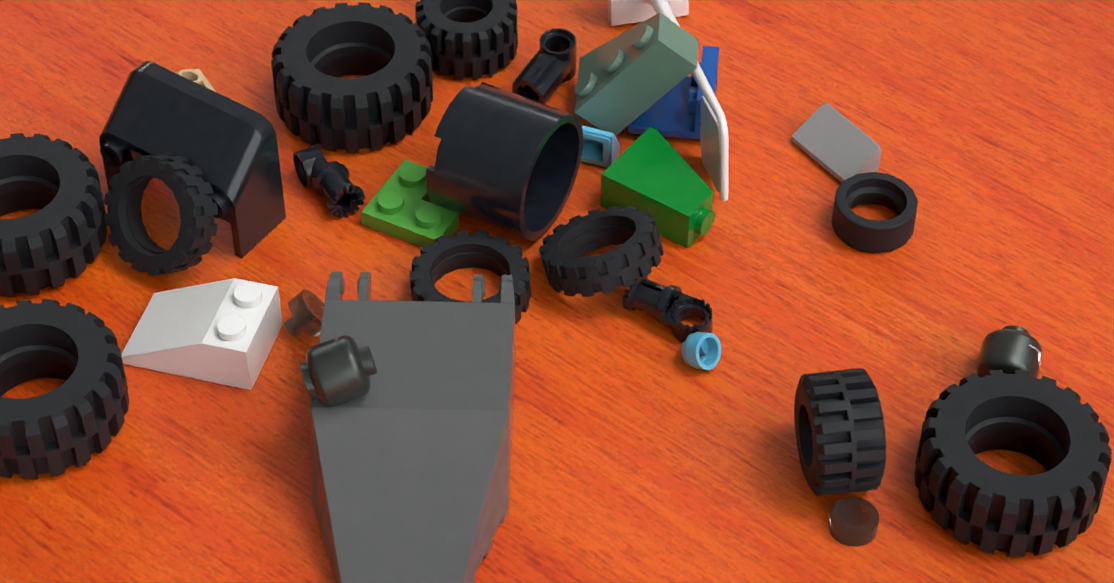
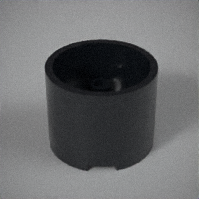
M481 82V85L475 88L465 86L449 104L434 136L440 138L441 141L437 150L435 167L429 166L426 169L427 193L429 199L435 205L524 239L536 240L543 236L554 224L573 188L583 149V129L580 119L574 114Z

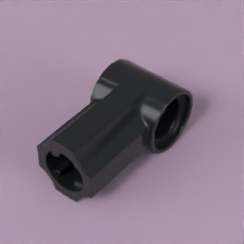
M554 28L544 32L540 37V49L512 83L513 93L545 104L560 83L570 81L576 74V37L574 34L562 28Z

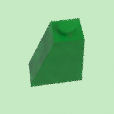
M649 127L601 174L602 207L608 209L611 206H620L621 209H625L628 206L638 207L639 211L645 209L655 218L659 235L686 248L700 235H706L713 225L715 213L712 211L713 191L659 131L652 127Z

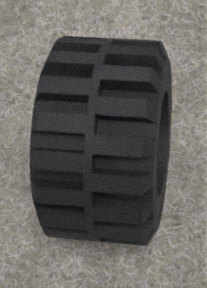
M516 0L417 1L415 6L416 25L420 27L429 41L432 71L439 70V75L445 77L451 75L455 76V79L464 80L465 77L479 79L482 78V75L487 74L491 76L496 74L498 68L505 69L510 65V60L515 58L518 48Z
M864 368L801 375L794 402L795 433L802 471L812 492L816 496L878 489L885 471L886 435L880 399L867 371Z

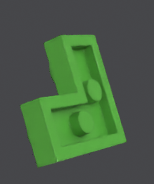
M404 160L361 211V219L364 226L424 247L428 243L433 245L436 243V238L447 234L448 237H451L459 227V213L429 203L431 200L426 189L427 167Z

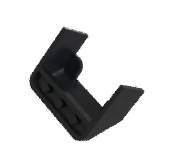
M144 61L129 73L99 137L100 153L103 159L108 191L111 190L109 182L112 176L121 172L119 167L125 162L133 161L135 157L162 153H173V156H183L189 159V165L199 167L204 173L201 176L204 182L210 183L214 192L210 194L212 203L216 202L218 214L214 215V217L231 223L235 255L243 258L286 218L278 143L273 126L262 114L154 62Z

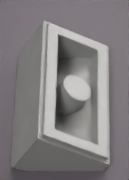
M828 103L820 106L791 136V141L841 183L856 174L879 170L882 151L880 145Z

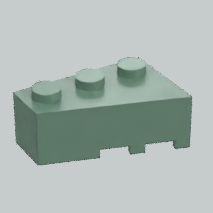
M659 12L583 55L579 60L578 81L575 86V113L600 130L614 133L616 136L697 68L698 39Z

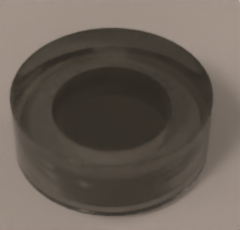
M847 497L837 501L832 506L828 528L836 541L847 546L858 547L870 543L876 537L879 513L869 501L857 497Z

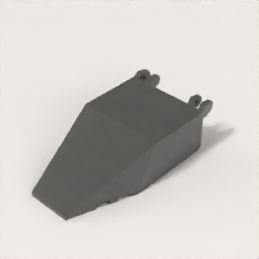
M332 272L326 286L319 344L348 335L356 341L359 348L366 345L369 346L377 368V374L369 376L371 386L370 391L365 396L333 407L324 405L320 398L311 401L312 502L315 516L322 532L325 550L332 566L335 583H475V574L483 558H487L492 547L494 534L499 524H503L509 510L516 376L515 298L512 275H502V279L499 282L501 303H484L483 297L485 296L486 283L481 274L473 275L472 302L370 300V272L360 273L357 283L358 300H342L345 291L343 273Z

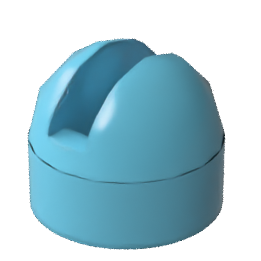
M707 332L691 333L680 348L682 359L685 363L693 368L704 370L713 369L718 364L722 352L719 338L715 334Z

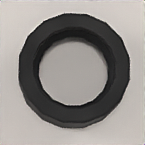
M878 172L856 174L844 180L836 189L832 226L836 235L845 244L855 249L872 253L893 251L905 245L913 235L918 200L909 185L890 174ZM877 204L892 209L899 216L883 221L868 220L856 215L851 209L858 205Z

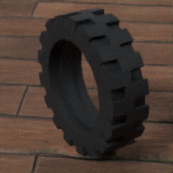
M162 153L135 157L133 161L122 164L119 167L121 172L114 174L110 179L109 185L111 190L105 194L104 204L108 205V213L104 214L105 226L109 225L112 233L108 236L112 245L119 248L120 252L118 255L124 262H131L133 264L132 268L138 272L148 271V275L155 276L187 270L188 267L199 264L202 261L200 256L208 254L213 245L210 240L212 236H216L218 224L214 223V215L218 214L217 203H212L210 195L214 193L209 182H204L201 176L204 173L196 165H189V159L183 156H173V153ZM153 178L163 181L172 190L179 205L181 218L179 235L169 250L159 247L149 237L142 221L141 202L143 192Z
M611 206L608 210L600 211V209L588 211L589 215L583 217L577 215L569 219L568 224H560L554 228L553 234L547 235L543 239V246L539 248L549 284L552 285L556 292L564 291L565 295L573 297L577 293L582 294V297L594 296L596 292H603V294L614 292L615 288L622 285L624 288L636 283L635 279L638 277L644 278L652 272L651 268L657 267L660 264V256L664 254L655 218L650 215L649 211L645 209L639 211L638 207L628 206L625 209H621L620 206ZM623 244L606 253L581 257L595 249Z
M468 230L455 232L456 235L451 237L445 234L436 238V243L433 245L426 244L420 250L421 256H415L411 264L412 271H410L412 301L465 302L443 295L438 292L434 285L447 273L457 269L476 267L490 270L501 277L502 275H512L515 298V324L521 320V312H526L529 307V297L531 294L529 261L527 257L522 258V250L516 244L511 246L508 244V239L503 236L497 235L495 238L489 236V232L478 230L476 234H468ZM498 293L484 299L483 302L501 303V297Z

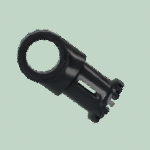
M318 145L294 152L293 162L300 182L306 189L313 187L318 194L323 195L327 199V207L331 214L341 219L343 215L347 218L349 213L354 215V210H359L358 205L364 204V192L359 186L352 184L349 179V171L344 164H340L337 161L327 162L323 156L324 153L320 152L321 148H318Z
M647 275L644 278L638 277L635 279L636 283L628 286L630 290L625 289L624 291L626 295L622 299L624 300L622 302L623 308L633 311L639 309L656 316V320L659 323L672 328V334L682 343L686 341L687 336L691 333H712L713 331L712 308H710L709 303L705 304L703 299L699 300L682 293L680 287L675 285L664 286L649 280ZM687 317H698L704 322L698 326L693 325V327H690V325L685 326L680 321Z

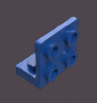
M703 46L701 62L698 63L716 96L720 47ZM686 76L627 127L628 133L643 134L649 127L658 130L662 136L701 139L700 110L701 97L704 95L693 76Z

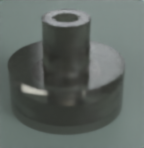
M304 289L288 302L292 317L284 325L287 331L294 337H297L304 330L311 336L318 337L321 333L324 303L314 293Z

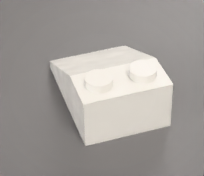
M232 278L154 293L121 354L123 364L252 390L283 325L278 286Z

